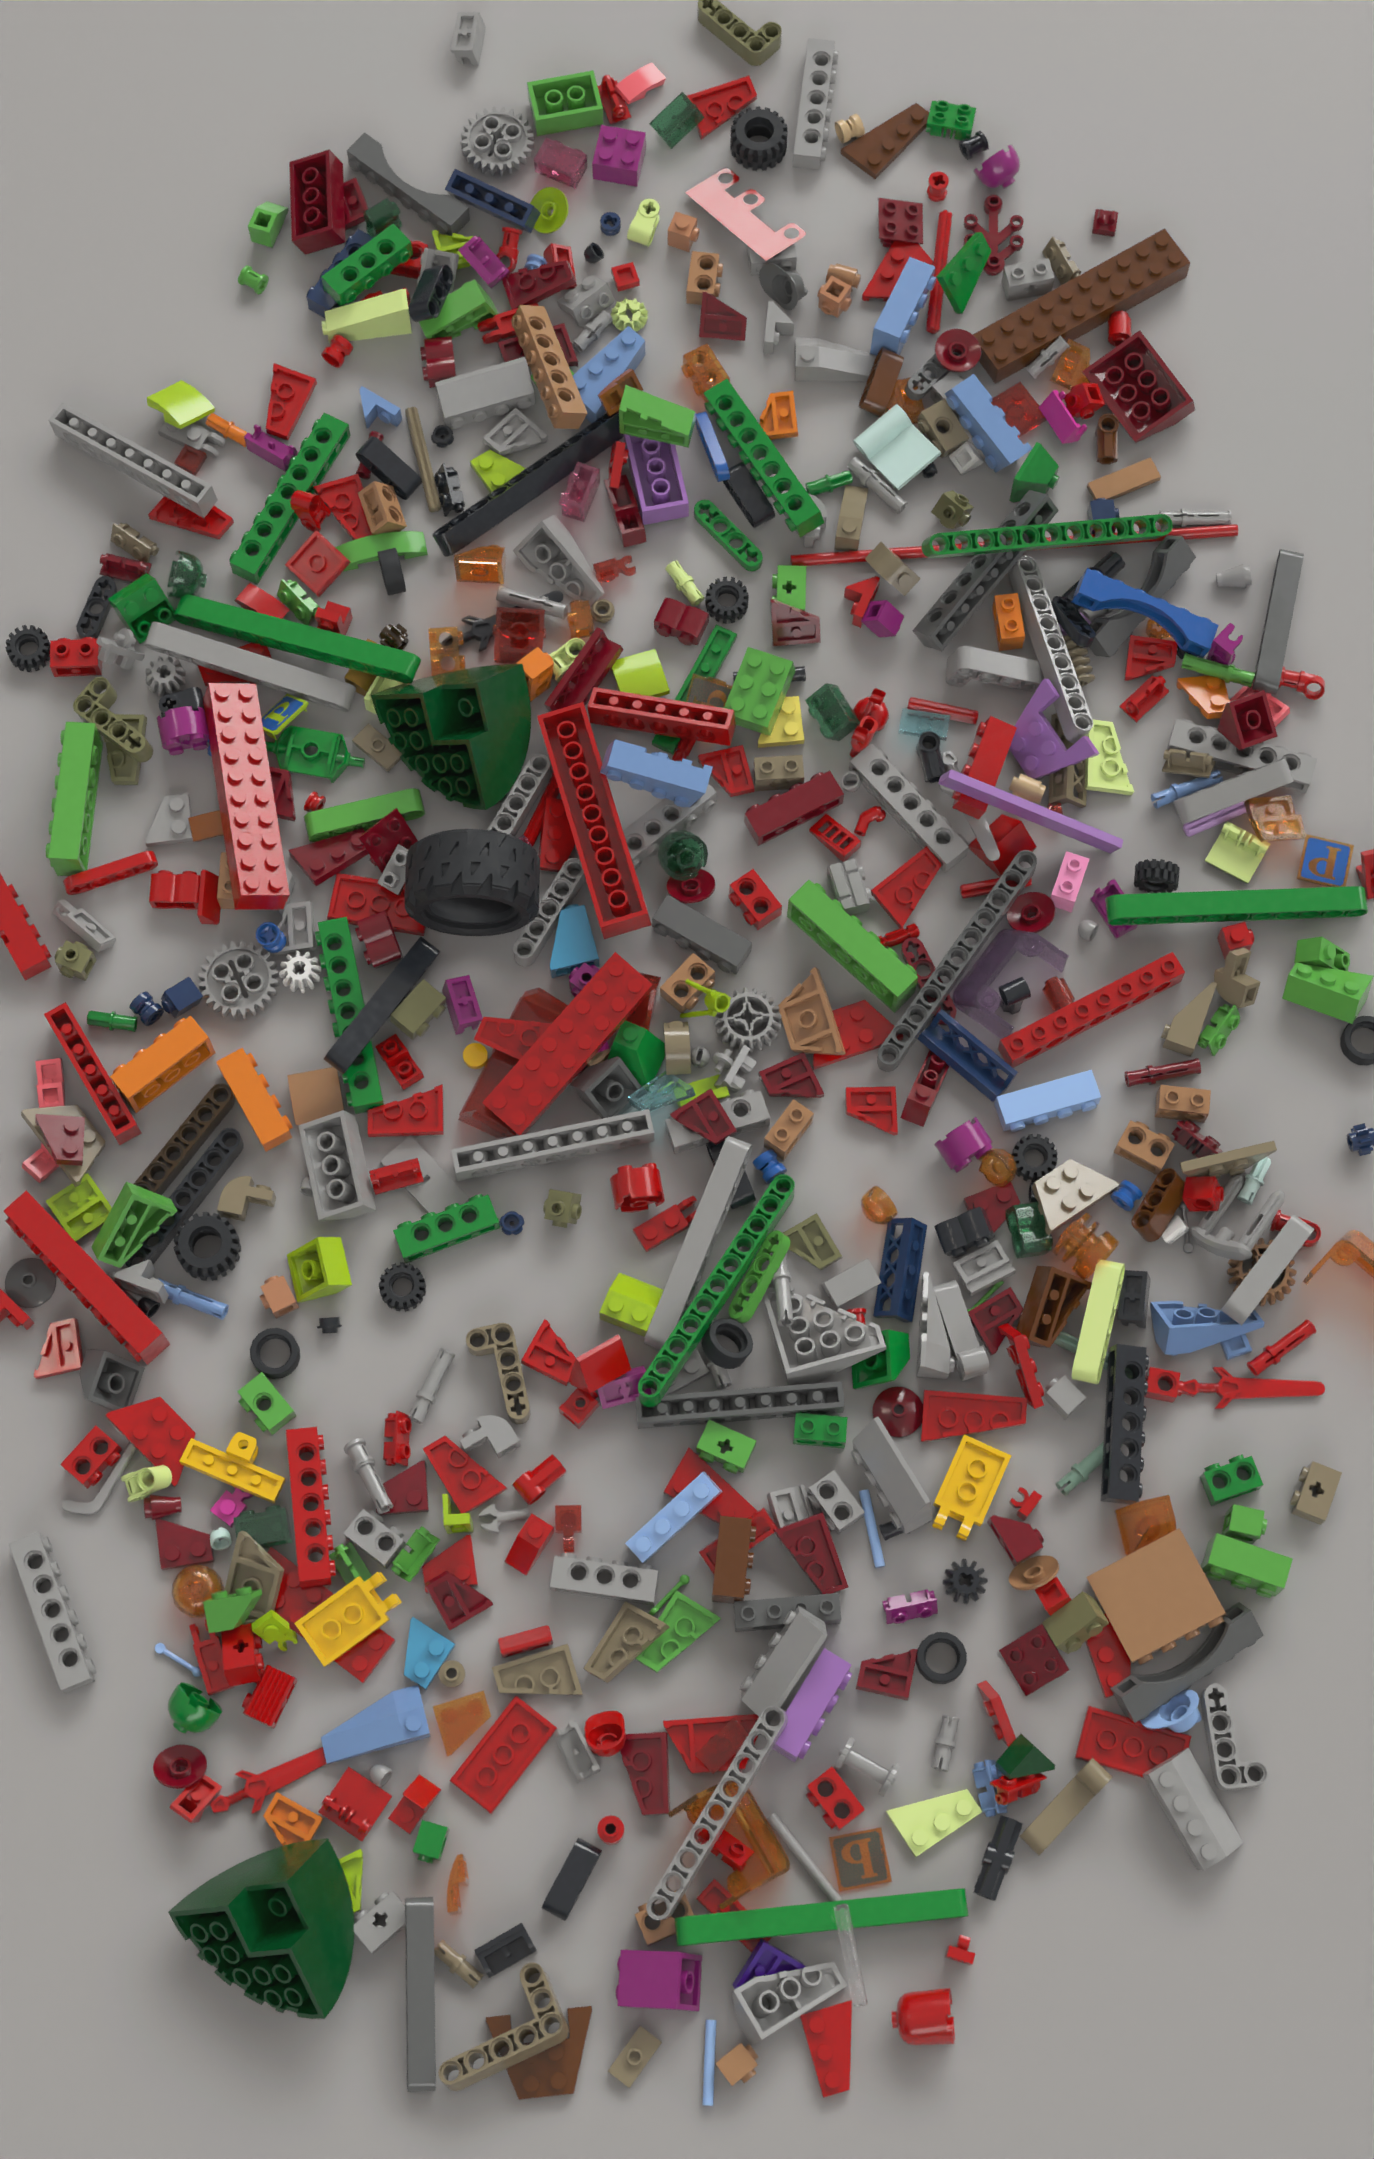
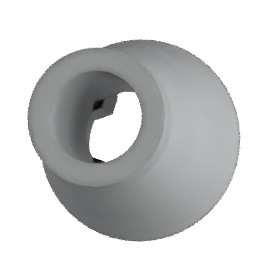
M1241 564L1216 573L1217 586L1246 588V585H1251L1250 566H1243Z

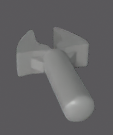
M494 1503L486 1507L479 1514V1517L489 1515L497 1519H494L490 1524H480V1526L486 1531L500 1533L498 1527L502 1523L528 1519L529 1511L525 1508L499 1512L496 1510Z

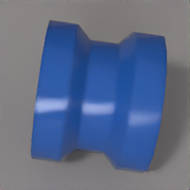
M1123 1180L1119 1185L1120 1189L1113 1192L1111 1199L1120 1208L1131 1211L1134 1207V1202L1140 1200L1143 1193L1133 1183Z

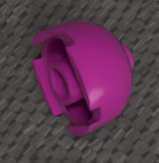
M1012 144L1008 145L1009 151L1005 152L1001 149L981 163L983 169L980 171L977 168L974 169L973 172L983 185L989 188L1002 186L1005 189L1015 182L1013 177L1019 172L1020 159Z

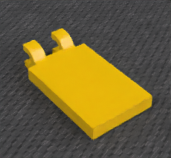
M964 1434L933 1503V1506L940 1509L932 1527L942 1531L947 1517H951L962 1522L956 1538L966 1541L973 1524L981 1527L1011 1455Z
M382 1572L375 1573L365 1582L361 1576H358L295 1622V1625L324 1667L331 1664L387 1623L390 1618L386 1613L402 1603L398 1595L394 1593L382 1601L374 1590L387 1581Z

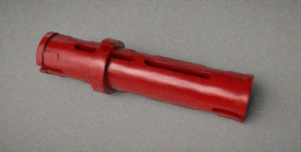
M1306 1319L1272 1346L1267 1345L1264 1347L1261 1354L1247 1362L1250 1372L1254 1376H1258L1272 1364H1278L1281 1361L1280 1358L1317 1332L1313 1323Z

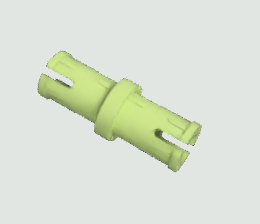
M678 560L672 561L666 566L665 570L676 583V588L678 591H682L692 607L697 606L705 599L693 583L694 579L692 576H688Z

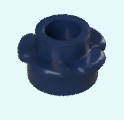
M509 1211L504 1214L499 1221L502 1232L506 1235H518L523 1230L522 1226L524 1225L522 1215L515 1211Z

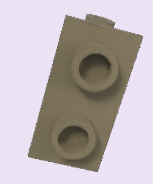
M1053 236L1042 252L1046 259L1049 258L1052 270L1061 285L1079 276L1081 271L1074 260L1068 261L1071 255L1065 247V243L1056 240Z
M113 523L111 542L125 550L135 559L149 563L150 555L155 556L158 553L159 548L157 544L145 536L137 539L140 537V533L130 527L129 524L120 523L117 525Z
M1170 748L1164 751L1163 758L1166 762L1162 772L1209 778L1216 761H1213V756H1209V753L1191 752L1189 758L1186 751Z

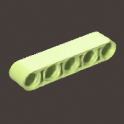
M1102 1259L1097 1261L1073 1363V1380L1099 1384L1125 1274V1264Z

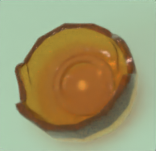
M995 1148L989 1150L978 1159L981 1161L979 1172L983 1173L987 1181L994 1186H1005L1016 1175L1017 1166L1014 1157L1004 1149Z
M879 1186L872 1187L862 1196V1212L874 1224L885 1225L898 1214L891 1198Z

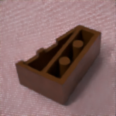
M1037 1265L1016 1330L1027 1336L1030 1345L1050 1348L1067 1324L1066 1320L1071 1312L1080 1305L1081 1302L1079 1301L1087 1290L1091 1289L1092 1282L1052 1266Z
M720 1516L712 1602L734 1604V1601H744V1595H750L751 1579H746L747 1568L752 1569L754 1553L749 1552V1543H755L756 1527L751 1526L752 1519Z

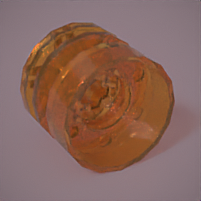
M1085 1213L1081 1218L1073 1221L1060 1235L1057 1244L1052 1250L1056 1256L1065 1249L1067 1250L1061 1259L1064 1263L1075 1257L1077 1260L1072 1267V1271L1084 1280L1088 1279L1095 1272L1097 1263L1101 1259L1106 1260L1120 1243L1109 1231H1105L1097 1237L1095 1233L1100 1225L1098 1221L1087 1228L1086 1226L1092 1219L1089 1213Z

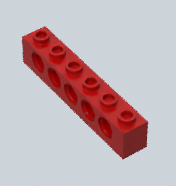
M593 687L587 706L590 723L726 746L731 745L736 728L733 709Z
M65 1002L45 1013L47 1021L119 1145L140 1135L142 1132L67 1003Z
M317 1427L286 1430L299 1585L300 1588L332 1585L331 1576H336L335 1560L329 1561V1551L334 1550L332 1535H327L326 1529L327 1525H331L330 1509L325 1510L324 1500H329L328 1484L322 1485V1475H327L325 1459L320 1460L319 1452L324 1450L323 1435H318ZM305 1452H310L314 1455L309 1461L301 1460L300 1456ZM306 1477H313L316 1480L311 1486H305L302 1483ZM309 1502L318 1504V1508L314 1511H307L304 1506ZM311 1527H317L321 1530L314 1537L309 1536L306 1532ZM314 1552L323 1555V1558L318 1562L309 1560V1556Z

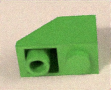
M268 201L256 207L248 225L251 242L273 248L289 208Z
M1322 936L1297 940L1294 963L1348 971L1350 954Z
M251 1586L236 1589L234 1594H228L227 1590L212 1593V1598L203 1602L209 1633L232 1630L243 1625L262 1596V1589L252 1590Z

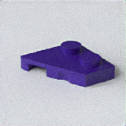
M761 1938L732 1986L737 1989L755 1977L802 1969L806 1966L801 1961Z

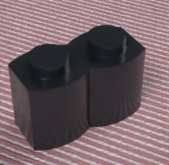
M982 1207L974 1208L934 1226L944 1254L953 1256V1258L967 1254V1249L973 1246L976 1248L985 1247L995 1237L985 1209Z

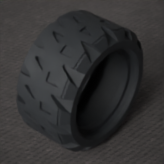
M483 829L447 830L431 834L417 841L409 848L406 854L405 910L411 918L429 929L460 936L500 935L524 927L533 921L539 913L540 857L534 848L514 836Z

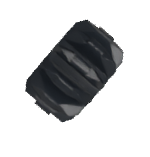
M962 1559L961 1567L954 1561L951 1564L954 1571L950 1569L945 1570L944 1574L949 1578L944 1579L942 1584L951 1586L946 1590V1595H950L953 1592L956 1593L953 1598L954 1602H957L960 1596L963 1597L964 1604L969 1603V1596L976 1602L979 1599L977 1593H985L986 1589L981 1585L986 1584L988 1580L987 1578L979 1577L985 1571L983 1568L977 1571L974 1570L977 1565L976 1561H973L970 1567H967L966 1559ZM961 1576L964 1579L969 1578L971 1580L968 1584L970 1587H967L966 1584L962 1586L959 1584Z

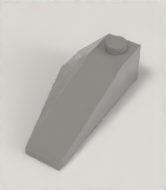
M834 1962L755 1977L732 1991L737 2023L752 2046L845 1988L847 1984Z

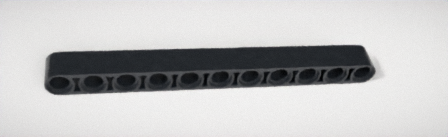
M619 411L611 416H608L607 413L437 529L432 536L444 557L457 553L612 446L616 441L622 439L623 434L620 433Z

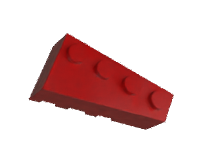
M990 716L985 723L981 722L968 752L967 763L964 765L961 773L995 787L1017 727L993 716ZM955 790L953 792L952 799H955L952 806L953 809L976 819H980L986 812L987 803Z
M0 873V936L26 981L52 967L48 961L52 956L45 944L40 946L37 939L41 937L34 924L29 926L26 921L30 917L23 904L18 906L15 901L19 897L12 884L7 886Z

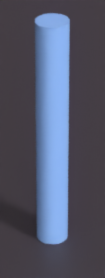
M869 1489L861 1490L859 1495L862 1509L865 1512L864 1519L875 1568H881L885 1566Z
M706 2020L702 2105L713 2106L716 2020Z

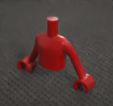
M873 689L860 724L855 728L851 737L852 749L850 756L852 758L870 744L877 730L878 722L870 717V714L875 704L881 706L886 692L880 689Z

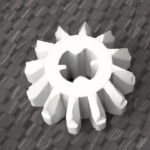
M296 951V957L293 958L287 954L288 962H281L280 966L283 970L279 972L280 978H283L282 983L285 987L290 986L292 992H295L299 987L301 993L304 994L305 987L308 986L313 990V982H320L318 974L322 972L321 966L317 965L318 959L316 957L311 958L309 952L301 956L300 951ZM300 969L302 972L304 971V973L301 975L299 974V972L296 973Z

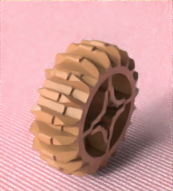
M1259 1238L1258 1243L1251 1250L1252 1268L1273 1242V1239L1269 1240L1268 1244L1265 1245L1264 1239ZM1229 1259L1228 1261L1231 1268L1227 1270V1274L1234 1276L1228 1282L1232 1285L1237 1284L1233 1292H1235L1251 1271L1249 1269L1246 1273H1243L1242 1264L1244 1260ZM1291 1260L1283 1270L1280 1284L1273 1289L1271 1286L1259 1302L1260 1306L1263 1307L1265 1305L1266 1299L1270 1305H1274L1276 1299L1282 1301L1285 1298L1284 1294L1291 1292L1289 1286L1295 1284L1296 1281L1292 1277L1297 1274V1270L1290 1267L1295 1264V1260Z

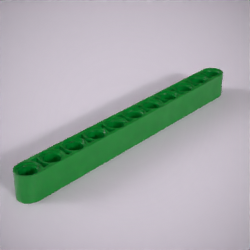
M1166 514L944 532L926 538L922 543L921 549L928 558H945L1151 540L1169 534L1173 528V523ZM1156 522L1160 524L1161 531L1156 529ZM1134 523L1139 527V533L1135 532L1133 528ZM1112 525L1117 529V535L1113 534L1111 530ZM1090 527L1094 529L1095 537L1090 535ZM1068 529L1072 531L1073 539H1070L1068 537ZM1045 531L1050 533L1051 541L1046 539ZM1023 533L1027 534L1029 538L1028 543L1023 540ZM1000 535L1006 538V545L1001 543ZM978 536L983 539L984 547L978 544ZM956 538L959 539L962 544L961 549H958L955 545ZM933 540L938 543L939 551L934 550L932 546Z
M182 594L173 614V618L177 622L187 626L407 684L413 682L421 663V659L417 655L407 651L190 594Z
M1361 886L1118 894L1105 899L1108 924L1115 926L1358 917L1368 913L1365 888Z
M783 1174L773 1179L639 1381L638 1396L640 1403L644 1406L654 1407L662 1400L755 1259L766 1237L774 1230L792 1203L795 1183L790 1176ZM787 1188L789 1191L779 1192L778 1189ZM773 1207L776 1210L774 1212H767L764 1209ZM754 1227H761L763 1230L760 1232H755L751 1229ZM745 1246L748 1247L750 1250L747 1252H742L738 1249L740 1247ZM732 1266L735 1267L737 1270L733 1272H728L725 1270V1268ZM716 1286L723 1288L721 1292H714L711 1289ZM704 1306L710 1308L708 1312H700L698 1309ZM687 1327H694L697 1329L693 1333H688L685 1331ZM675 1347L683 1349L681 1353H673L671 1350ZM660 1368H668L670 1370L666 1374L657 1372ZM648 1388L656 1390L652 1395H647L643 1391Z
M965 1888L684 1916L674 1918L677 1946H689L952 1919L969 1915Z

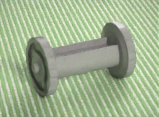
M850 1737L844 1750L841 1749L839 1751L840 1757L834 1769L838 1771L844 1763L882 1784L879 1795L884 1797L890 1784H894V1776L900 1765L895 1763L890 1771L852 1750L855 1739Z

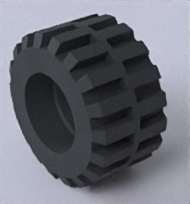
M761 106L756 107L754 110L748 108L746 113L740 112L738 118H735L733 125H731L730 150H732V156L736 158V162L739 165L743 163L744 168L748 169L751 167L752 171H757V169L766 171L767 167L772 169L776 167V162L780 163L782 156L786 154L787 125L784 124L782 116L778 117V112L775 110L770 112V108L765 107V110L760 109ZM760 135L768 138L769 140L765 142H754L751 141L749 138L752 136Z
M203 1212L201 1217L196 1213L192 1215L193 1220L191 1221L185 1219L183 1221L185 1226L183 1228L179 1226L176 1230L178 1236H174V1243L176 1245L174 1246V1252L183 1269L194 1278L200 1277L202 1281H207L208 1277L212 1281L218 1280L217 1276L220 1274L222 1277L228 1275L226 1271L228 1269L232 1271L235 1268L234 1262L239 1261L240 1256L238 1253L241 1252L240 1240L232 1224L225 1217L221 1218L217 1213H213L210 1216L209 1212ZM214 1235L221 1239V1247L215 1255L209 1258H200L194 1255V1246L200 1238Z

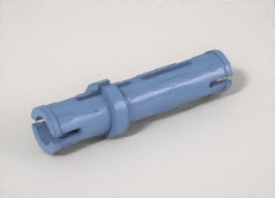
M1217 769L1211 773L1209 778L1197 777L1179 785L1176 783L1172 784L1166 790L1151 794V801H1156L1153 806L1158 809L1179 798L1223 782L1222 776L1217 778L1221 772Z
M158 1278V1280L164 1283V1287L169 1295L168 1299L172 1300L174 1304L189 1306L221 1320L226 1317L229 1310L228 1304L190 1291L182 1284L175 1285Z

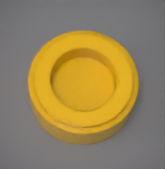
M471 1043L466 1046L463 1051L465 1064L471 1069H480L485 1066L488 1061L487 1049L480 1043Z

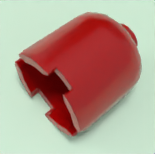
M951 1989L909 1992L899 1998L897 2011L891 2012L892 2027L898 2028L899 2035L904 2042L910 2045L954 2044V2017H948V2015H951L950 2005H953Z

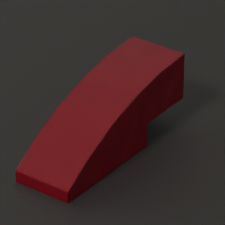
M621 475L619 489L609 487L610 480H604L606 493L623 547L647 542L645 528L627 475Z

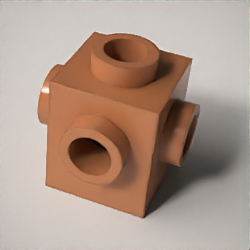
M831 275L826 284H823L818 291V307L824 313L838 318L842 311L846 312L851 305V286Z

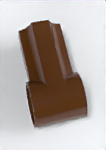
M1110 413L1103 414L1099 418L1095 431L1097 438V462H1100L1102 465H1110L1118 461L1119 420ZM1103 426H1109L1112 430H1105Z

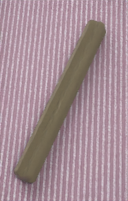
M416 407L407 408L405 410L428 509L432 513L441 510V504L418 409Z

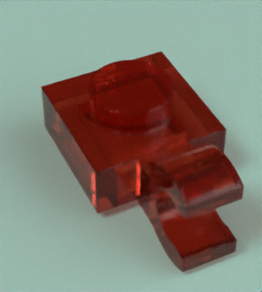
M627 555L620 560L612 558L593 564V573L599 582H610L615 577H619V573L626 576L634 575L636 567L627 568L625 566L632 563V556Z
M581 1505L555 1506L556 1534L563 1533L564 1553L574 1552V1533H582Z

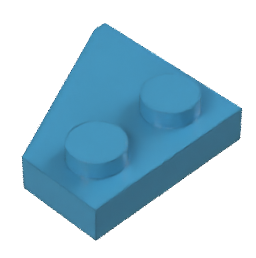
M412 1617L404 1676L427 1690L439 1672L440 1667L456 1645Z

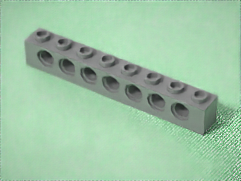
M64 403L58 407L48 420L57 437L203 518L218 501L212 485Z
M647 1109L451 1149L457 1181L654 1142L655 1139L650 1111Z

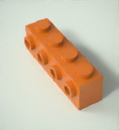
M242 1047L216 1061L220 1072L265 1152L291 1139L292 1136L289 1130L293 1126L286 1115H280L278 1109L281 1108V1105L275 1094L270 1096L266 1088L269 1087V1084L263 1073L258 1075L254 1069L258 1065L251 1053L246 1054Z

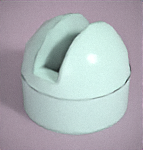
M219 1527L218 1530L214 1529L210 1534V1544L215 1550L227 1549L232 1543L229 1531L223 1527Z

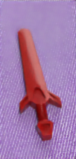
M1213 1367L1212 1369L1221 1378L1218 1383L1202 1384L1198 1383L1196 1379L1183 1382L1182 1394L1192 1397L1197 1393L1216 1392L1222 1400L1214 1409H1224L1233 1399L1320 1396L1325 1392V1386L1319 1381L1233 1377L1223 1367Z
M323 1747L257 1775L245 1770L235 1773L234 1775L247 1780L243 1790H238L233 1795H228L229 1797L219 1795L210 1803L213 1813L228 1812L231 1804L234 1805L233 1803L236 1804V1802L238 1803L241 1799H246V1797L255 1800L251 1814L260 1811L267 1795L327 1764Z

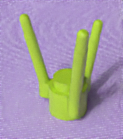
M689 979L685 980L686 984L706 994L704 1003L708 1010L681 1013L680 1018L708 1015L715 1017L717 1012L723 1013L728 1010L731 997L726 993L718 992L712 988L708 989Z

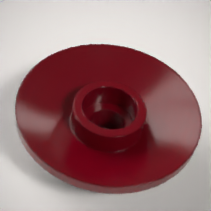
M950 329L942 333L937 339L935 355L938 362L945 369L961 373L969 371L977 365L981 356V346L972 333L963 329ZM953 352L959 353L960 356H955Z
M683 869L674 873L668 879L667 892L669 896L682 903L701 902L713 894L716 886L715 879L709 872L702 869Z
M1027 892L1017 897L1007 911L1006 916L1009 925L1015 931L1023 934H1033L1044 930L1052 923L1056 909L1054 902L1046 894Z
M899 1386L890 1387L882 1391L875 1399L872 1409L873 1419L878 1416L891 1437H906L914 1433L921 1425L923 1404L912 1390ZM901 1406L904 1411L902 1414H896L894 1408Z
M175 1745L163 1750L156 1757L153 1764V1772L157 1781L166 1787L174 1789L187 1788L196 1784L203 1778L207 1770L205 1755L198 1748L190 1745Z

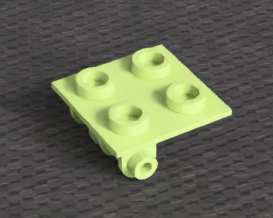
M1227 821L1205 861L1248 884L1268 850L1270 843Z

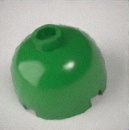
M184 1682L177 1685L168 1702V1712L174 1721L173 1726L182 1733L187 1731L193 1733L204 1732L216 1723L222 1713V1709L211 1697L208 1702L206 1698L200 1695L203 1691Z

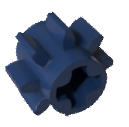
M1365 1123L1354 1125L1351 1133L1347 1134L1349 1149L1352 1152L1358 1151L1359 1156L1371 1154L1374 1147V1129L1366 1128Z

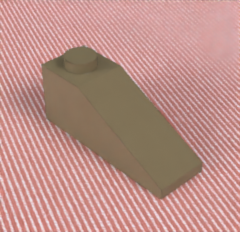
M845 485L834 550H858L869 488Z
M1212 982L1174 1016L1170 1025L1165 1024L1161 1038L1165 1039L1163 1048L1191 1057L1217 983Z

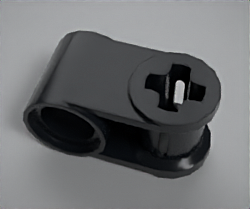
M191 687L184 691L162 696L159 700L161 717H165V711H168L170 708L192 706L193 711H199L198 707L204 709V696L201 688Z

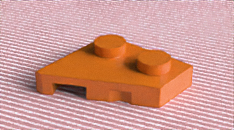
M793 391L770 393L766 408L762 411L759 424L770 440L798 437Z
M1209 675L1177 678V688L1179 690L1183 689L1189 695V701L1200 709V712L1206 719L1221 718L1225 704L1230 702L1225 680Z
M276 1792L263 1815L283 1846L312 1840L324 1818Z

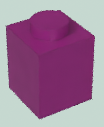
M887 600L871 601L861 622L879 638L893 637L899 631L904 615Z

